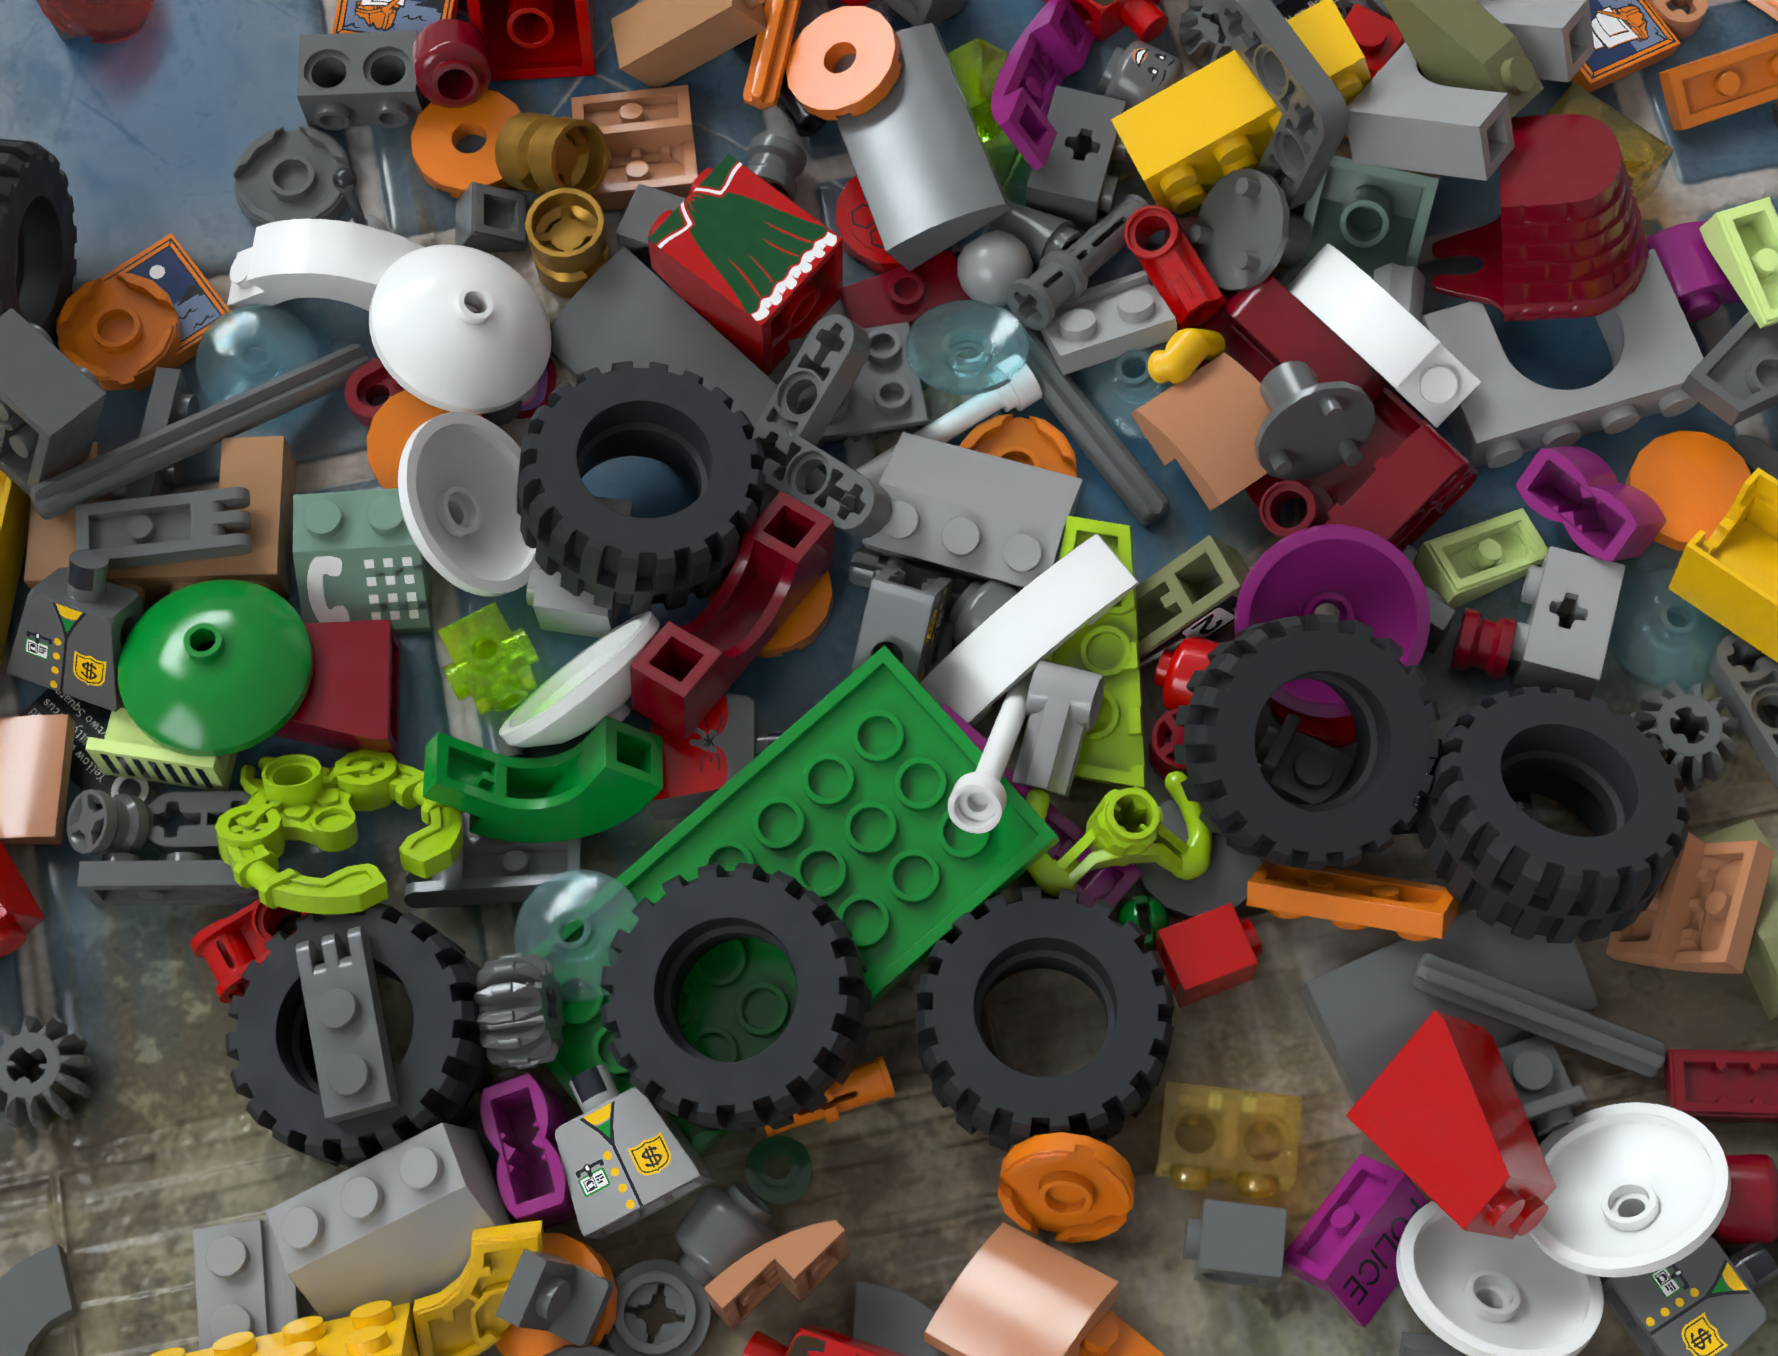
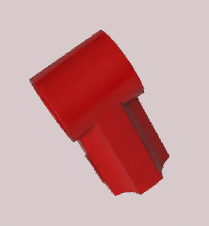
M1147 205L1136 210L1129 217L1124 233L1126 244L1139 260L1154 287L1172 311L1180 329L1200 326L1216 316L1219 309L1227 301L1191 244L1188 234L1175 216L1168 209L1159 205ZM1160 230L1170 231V237L1162 248L1155 251L1146 250V243L1151 235Z

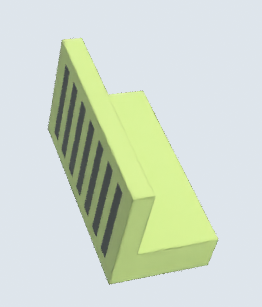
M120 708L116 712L111 711L105 738L88 737L85 748L103 774L212 791L229 790L237 753L214 757L190 756L164 748L148 738L136 726L126 708Z

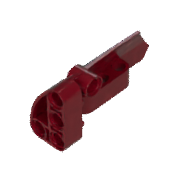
M1198 215L1177 219L1187 234L1190 227L1196 224ZM1165 230L1163 246L1170 237L1169 230ZM1271 274L1266 280L1250 289L1228 291L1219 287L1227 303L1219 309L1217 315L1200 326L1189 328L1219 332L1225 340L1224 353L1242 365L1260 383H1262V380L1269 371L1278 365L1288 361H1302L1307 363L1312 369L1319 383L1344 381L1360 386L1374 404L1375 422L1368 439L1359 448L1362 453V459L1357 464L1348 466L1343 462L1329 472L1311 479L1284 480L1270 476L1267 473L1245 488V491L1258 508L1261 521L1265 527L1281 540L1297 531L1319 525L1337 524L1354 526L1383 537L1403 552L1408 544H1414L1470 489L1476 481L1479 471L1425 420L1423 421L1387 387L1389 384ZM1168 341L1148 347L1147 349L1151 354L1156 350H1165ZM1203 360L1195 371H1197L1198 369L1205 366L1211 361ZM1304 498L1307 504L1306 517L1296 527L1284 528L1279 517L1281 508L1290 499Z

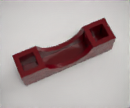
M780 491L754 521L750 531L744 533L734 565L710 604L694 620L686 625L677 626L668 621L630 665L632 709L686 740L832 566L834 520Z

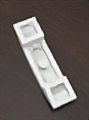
M1096 534L1060 559L1006 602L950 652L920 684L940 707L945 703L969 725L974 727L994 709L992 705L1036 668L1040 660H1045L1084 625L1095 623L1140 583L1101 536Z

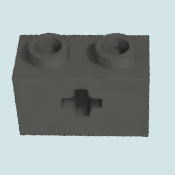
M1056 85L1047 119L1058 133L1045 166L1036 171L1031 170L1026 188L1027 207L1071 220L1075 223L1076 229L1088 231L1098 223L1101 211H1112L1119 185V177L1112 176V170L1115 160L1126 162L1128 151L1111 119L1125 112V100Z

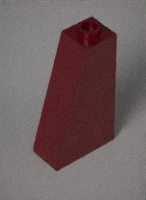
M391 620L304 623L313 650V673L310 686L303 702L292 718L273 735L348 753L361 749L388 752L399 761L401 642ZM215 641L201 644L197 647L196 651L209 650L215 644Z

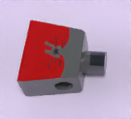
M725 693L686 740L651 720V733L662 737L663 789L650 801L655 821L689 816L785 731H758V714L755 699L749 696Z

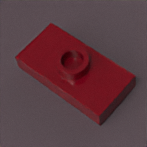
M952 249L937 254L911 271L902 266L839 289L840 301L847 317L863 329L909 322L910 331L974 309V301L963 291L958 279V262Z
M1668 1049L1666 1051L1664 1069L1667 1107L1682 1111L1698 1121L1778 1123V1051Z

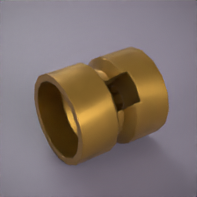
M526 112L518 113L508 119L500 130L495 145V161L500 176L509 186L516 189L546 193L559 188H573L587 194H592L605 179L609 166V147L604 133L596 124L588 120L553 117L547 114Z
M559 188L543 194L534 201L528 210L525 229L541 283L554 294L573 298L585 283L613 257L600 205L590 194L579 189Z

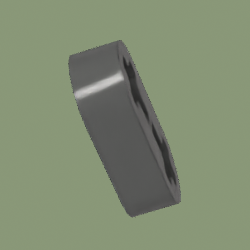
M191 791L162 794L147 807L149 813V832L147 836L156 848L166 855L174 852H191L203 856H220L215 823L229 809L247 804L251 795L243 791ZM179 811L188 822L200 823V825L180 826L177 831V837L172 838L161 827L162 824L172 822L174 812Z

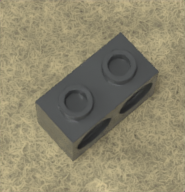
M418 31L300 35L297 98L308 127H320L326 130H342L348 126L362 125L399 128L406 124L415 123L418 115L426 108V97L419 90L414 75L412 47ZM391 81H399L396 84L385 86V84ZM340 83L335 87L326 88L331 84Z

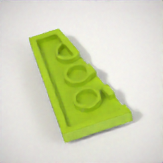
M1067 516L1059 560L1094 535L1099 534L1135 577L1133 530L1129 525ZM1135 587L1095 623L1084 625L1048 656L1045 661L1105 676V688L1100 711L1092 731H1086L1074 778L1127 788L1137 786L1147 791Z

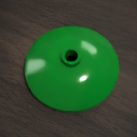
M215 579L202 581L182 587L163 597L151 606L133 626L125 640L119 658V692L131 719L155 743L171 751L190 756L214 757L228 755L263 742L280 730L292 718L303 702L310 686L313 673V650L308 632L300 616L277 593L256 583L243 580ZM215 641V644L209 650L196 651L197 647L201 644Z

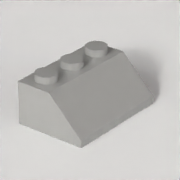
M902 432L878 483L889 494L891 514L887 524L881 531L872 537L863 538L862 544L868 550L882 553L881 556L898 557L938 568L940 572L947 573L949 571L964 575L971 580H980L983 583L994 579L1022 590L1058 562L1067 516L1074 517L1083 479Z
M444 1122L266 1210L287 1275L320 1317L323 1318L324 1322L350 1316V1313L355 1308L380 1300L390 1301L392 1306L411 1302L413 1310L416 1299L441 1292L461 1275L471 1256L473 1229L511 1224L477 1131Z

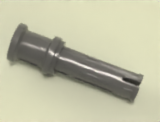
M1135 194L1127 195L1116 208L1092 226L1065 251H1050L1040 260L1038 270L1028 279L1020 278L1011 284L1006 292L1007 304L1018 321L1031 329L1043 330L1054 320L1055 311L1065 302H1075L1086 292L1089 282L1088 278L1127 245L1124 238L1126 223L1136 210L1149 205L1147 201ZM1037 300L1036 308H1031L1030 305Z

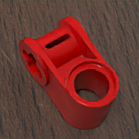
M258 899L233 915L208 925L192 938L190 947L196 957H204L218 983L215 993L221 1003H231L234 995L244 997L250 981L242 978V975L251 960L262 964L271 953L265 946V943L277 933V927L280 922L291 914H302L304 916L308 913L282 907L272 909L265 906Z

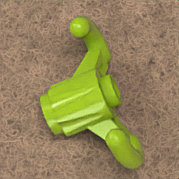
M1174 771L1169 773L1165 779V788L1179 806L1186 823L1187 843L1183 842L1161 824L1163 821L1161 807L1157 805L1154 798L1146 790L1137 786L1122 790L1114 788L1103 797L1086 823V834L1059 861L1052 859L1046 853L1028 868L1036 885L1040 886L1041 891L1045 894L1059 896L1060 887L1075 890L1077 883L1091 870L1111 866L1123 867L1133 863L1155 862L1162 868L1170 871L1176 878L1186 881L1204 874L1210 867L1213 845L1212 832L1199 819L1201 812L1204 811L1199 802L1187 800L1181 786V782L1188 779L1187 776L1181 771ZM1034 788L1027 794L1026 801L1045 821L1050 804V796L1046 790ZM1090 848L1091 853L1079 863L1077 859Z

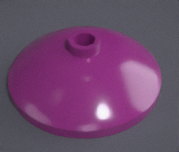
M1337 524L1319 525L1297 531L1271 546L1253 565L1241 586L1235 609V638H1237L1238 631L1254 624L1266 623L1279 618L1313 615L1318 606L1330 603L1335 607L1337 620H1357L1372 626L1375 638L1390 637L1404 649L1403 656L1399 659L1404 666L1419 665L1423 657L1430 631V607L1424 584L1410 560L1392 543L1371 531ZM1299 679L1280 686L1271 695L1273 700L1284 707L1308 716L1320 718L1351 716L1342 698L1331 687L1317 680Z

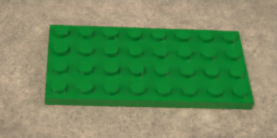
M884 645L529 954H538L542 959H547L552 965L553 974L559 980L560 997L564 1001L562 1007L563 1018L566 1023L562 1029L564 1043L561 1051L557 1053L555 1060L544 1064L578 1106V1101L569 1081L579 1073L602 1064L607 1066L619 1094L635 1087L630 1082V1073L617 1064L609 1048V1045L614 1041L612 1032L602 1027L600 1006L609 1003V992L600 987L603 966L615 967L619 953L612 949L610 945L618 929L620 928L630 933L639 921V918L631 912L644 897L655 904L666 895L662 888V883L679 874L689 882L699 878L698 867L719 863L726 871H735V867L740 862L757 864L769 874H774L779 870L796 878L803 887L809 891L813 890L824 900L852 933L851 938L862 952L868 972L864 974L865 984L872 991L873 1006L929 956L938 940L947 941L953 935V926L951 924L966 912L974 917L983 909V901L1000 894L1060 840L1056 833L1004 776H1002L1000 783L1005 789L1007 802L1001 819L995 828L985 833L975 834L966 832L954 824L948 813V800L956 782L962 776L975 772L982 752ZM758 938L734 939L716 946L703 955L690 970L680 994L679 1021L681 1030L688 1042L704 1056L722 1062L745 1060L767 1049L786 1029L795 1009L798 982L790 961L777 947ZM670 1113L700 1157L729 1132L726 1129H717L716 1132L705 1129Z

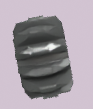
M1673 680L1670 683H1666L1661 691V695L1653 691L1644 694L1639 702L1641 711L1632 712L1630 716L1641 723L1642 728L1640 731L1648 739L1655 736L1664 746L1668 754L1665 760L1666 763L1676 765L1684 785L1691 793L1699 790L1704 783V778L1712 782L1718 781L1727 771L1725 762L1732 761L1739 751V744L1730 738L1739 728V719L1720 716L1719 714L1726 705L1725 696L1714 698L1709 703L1702 698L1704 694L1702 682L1693 684L1688 694L1685 695L1676 681ZM1672 730H1677L1678 734H1673ZM1691 738L1693 742L1688 743L1687 739Z
M523 953L502 955L498 960L486 961L483 969L477 974L475 980L477 992L473 1000L479 1006V1015L476 1019L481 1024L479 1025V1042L483 1047H486L488 1059L493 1065H499L502 1069L517 1067V1070L536 1068L541 1063L553 1062L563 1046L562 1029L566 1023L563 1018L562 1007L564 1001L559 993V980L553 974L552 965L547 959H542L538 954L523 956Z
M25 1015L21 1033L18 1035L8 1026H0V1038L5 1042L0 1047V1112L5 1114L4 1121L14 1128H21L30 1120L32 1126L36 1129L48 1130L53 1111L65 1120L73 1119L74 1112L73 1108L68 1104L69 1100L73 1096L80 1099L91 1097V1089L79 1079L96 1071L95 1062L89 1056L82 1055L87 1048L88 1042L78 1032L68 1034L67 1024L61 1019L53 1017L43 1027L35 1016ZM40 1063L39 1068L44 1071V1074L39 1080L31 1082L34 1081V1078L29 1074V1071Z

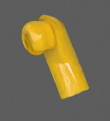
M1196 328L1181 329L1169 339L1165 350H1156L1150 355L1148 359L1149 375L1159 384L1170 381L1175 385L1184 382L1203 360L1212 361L1224 353L1225 340L1217 331Z

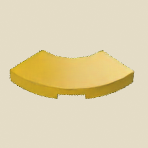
M542 1220L473 1229L471 1256L461 1275L441 1292L414 1301L413 1317L420 1356H477L501 1339V1333L511 1323L495 1316L523 1250L543 1253L544 1235Z

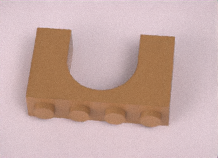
M644 0L611 19L619 68L652 89L661 88L764 31L767 24L762 3L765 0Z
M285 437L222 438L219 489L243 487L250 491V506L237 510H244L251 514V529L245 532H238L252 537L251 553L240 556L108 570L107 581L136 591L143 599V606L145 602H158L163 597L182 587L215 579H235L256 583L272 590L282 598H290L293 495L295 494L297 462ZM98 441L93 442L89 458L83 463L105 454ZM112 492L88 503L112 501ZM31 502L24 582L30 590L58 568L68 567L69 556L72 552L76 551V508L50 520H44L36 512Z

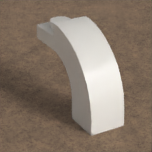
M291 219L267 223L256 227L253 247L237 253L230 270V280L232 282L227 306L244 315H249L291 299L325 298L349 303L369 311L373 293L380 279L390 266L406 254L424 248V246L400 235L352 222L328 219Z
M1329 243L1286 286V289L1357 353L1436 428L1481 383L1400 303L1355 263Z

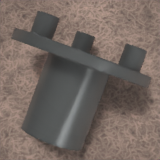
M1248 168L1232 171L1216 182L1204 199L1196 224L1192 225L1188 231V238L1191 242L1195 243L1196 252L1217 286L1228 291H1240L1250 289L1266 280L1276 266L1290 268L1299 264L1308 252L1311 232L1309 224L1302 216L1290 213L1285 192L1274 177L1259 170Z
M1288 361L1269 371L1262 380L1260 394L1271 413L1261 424L1254 442L1256 458L1269 475L1290 481L1311 479L1335 469L1343 462L1348 466L1360 462L1362 453L1359 448L1368 439L1375 422L1374 404L1362 388L1344 381L1319 383L1312 369L1307 363L1302 361Z

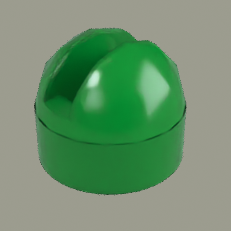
M1139 895L1127 900L1120 907L1116 921L1124 926L1128 921L1133 920L1139 926L1137 908H1147L1151 934L1146 935L1144 947L1147 951L1154 949L1158 930L1169 926V915L1163 904L1154 897Z

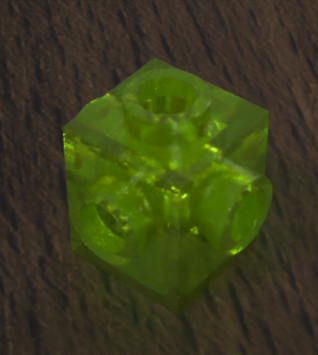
M495 602L437 631L452 662L442 667V670L459 702L471 697L480 716L492 710L502 712L515 707L526 698L528 691L537 687L530 665L539 661L535 649L522 627L511 632Z

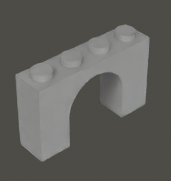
M1475 0L1516 35L1527 58L1532 62L1539 79L1569 82L1595 51L1589 0ZM1406 42L1347 106L1349 125L1345 135L1349 138L1354 164L1487 181L1515 148L1508 93L1449 87L1433 83L1423 75Z
M1655 249L1649 250L1646 270L1636 291L1619 306L1595 316L1611 354L1612 371L1599 382L1584 388L1559 390L1544 387L1529 380L1517 371L1508 360L1483 303L1470 301L1423 315L1421 324L1481 381L1446 418L1459 452L1474 467L1487 464L1489 468H1500L1515 462L1523 453L1543 447L1571 446L1582 436L1604 430L1606 434L1619 433L1634 426L1642 418L1662 413L1664 417L1677 416L1690 410L1697 404L1698 401L1683 391L1681 386L1690 372L1704 357Z

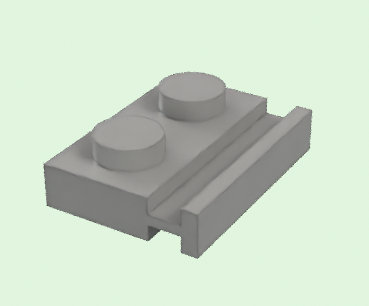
M1145 270L1087 288L1086 292L1075 302H1065L1055 311L1054 320L1043 330H1040L1046 347L1051 352L1063 375L1167 342L1178 332L1175 316L1154 285H1150Z
M253 1220L193 1229L199 1350L211 1348L217 1340L238 1332H252L254 1337L281 1332L286 1324L303 1318L301 1291L286 1273L269 1221Z

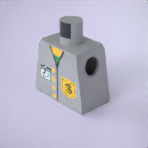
M605 1064L589 1068L569 1081L583 1114L559 1126L555 1130V1138L565 1169L578 1224L584 1237L602 1241L715 1181L710 1169L669 1111L661 1108L655 1101L644 1096L636 1087L619 1094Z

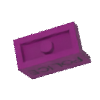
M1360 1154L1284 1252L1283 1264L1293 1275L1329 1292L1355 1324L1365 1328L1398 1285L1399 1278L1396 1267L1398 1244L1410 1219L1429 1201L1405 1173Z

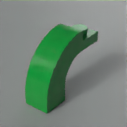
M607 716L577 746L563 753L543 758L505 756L437 732L425 746L423 798L469 813L470 833L498 840L546 843L567 841L600 833L631 818L663 789L662 737Z

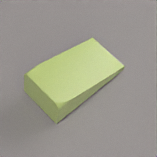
M1770 197L1717 212L1699 228L1709 251L1760 329L1778 323V215Z
M1520 508L1424 542L1418 549L1420 551L1414 567L1423 584L1438 592L1446 600L1447 605L1455 609L1527 575L1530 565L1541 567L1549 549L1525 510Z

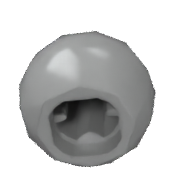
M997 229L979 236L965 246L958 257L957 276L963 291L974 302L989 307H1002L1007 305V288L1017 279H1028L1032 275L1033 261L1027 246L1015 235Z

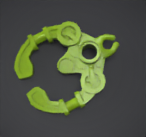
M368 749L347 753L336 761L335 766L331 768L321 767L320 762L316 758L305 754H289L278 758L264 756L258 762V767L262 771V779L255 778L257 770L253 765H244L241 769L240 784L251 795V798L247 804L231 808L222 814L215 825L219 854L224 863L231 866L235 882L247 889L254 887L259 892L260 902L269 908L282 907L297 912L324 915L362 912L388 899L386 879L377 866L369 863L347 866L324 878L304 876L291 868L279 873L277 872L279 869L278 858L284 852L285 840H301L314 844L320 850L327 852L348 849L358 840V829L354 811H374L387 807L396 801L408 810L420 805L422 821L428 825L409 835L399 847L401 865L405 871L427 879L451 867L463 846L462 811L423 798L424 771L398 763L391 753Z

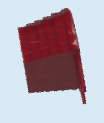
M1549 114L1511 118L1515 148L1500 165V216L1487 225L1436 241L1432 245V254L1437 258L1469 255L1481 259L1484 262V266L1479 271L1469 275H1438L1432 279L1433 291L1492 305L1503 313L1504 322L1595 317L1612 310L1636 291L1645 273L1649 257L1648 239L1643 229L1642 216L1637 206L1636 197H1634L1632 184L1625 163H1623L1621 149L1616 136L1612 134V130L1598 119H1592L1588 115Z

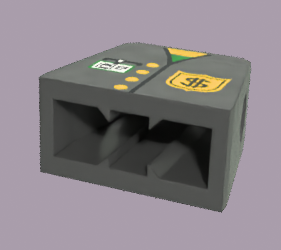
M81 549L72 552L69 556L68 567L55 570L33 587L28 594L8 662L7 674L114 712L118 711L124 705L118 686L119 658L128 634L143 615V599L136 591L107 581L109 558L104 553L91 549Z
M899 560L892 561L874 576L869 589L852 665V673L885 645L920 683L927 676L955 576ZM890 642L896 644L903 654L897 653L892 648Z
M1710 1236L1693 1253L1666 1268L1637 1276L1610 1277L1602 1284L1604 1301L1643 1356H1731L1769 1318L1767 1310L1754 1292L1778 1276V1267L1770 1253L1759 1242L1747 1244L1728 1257L1717 1241Z

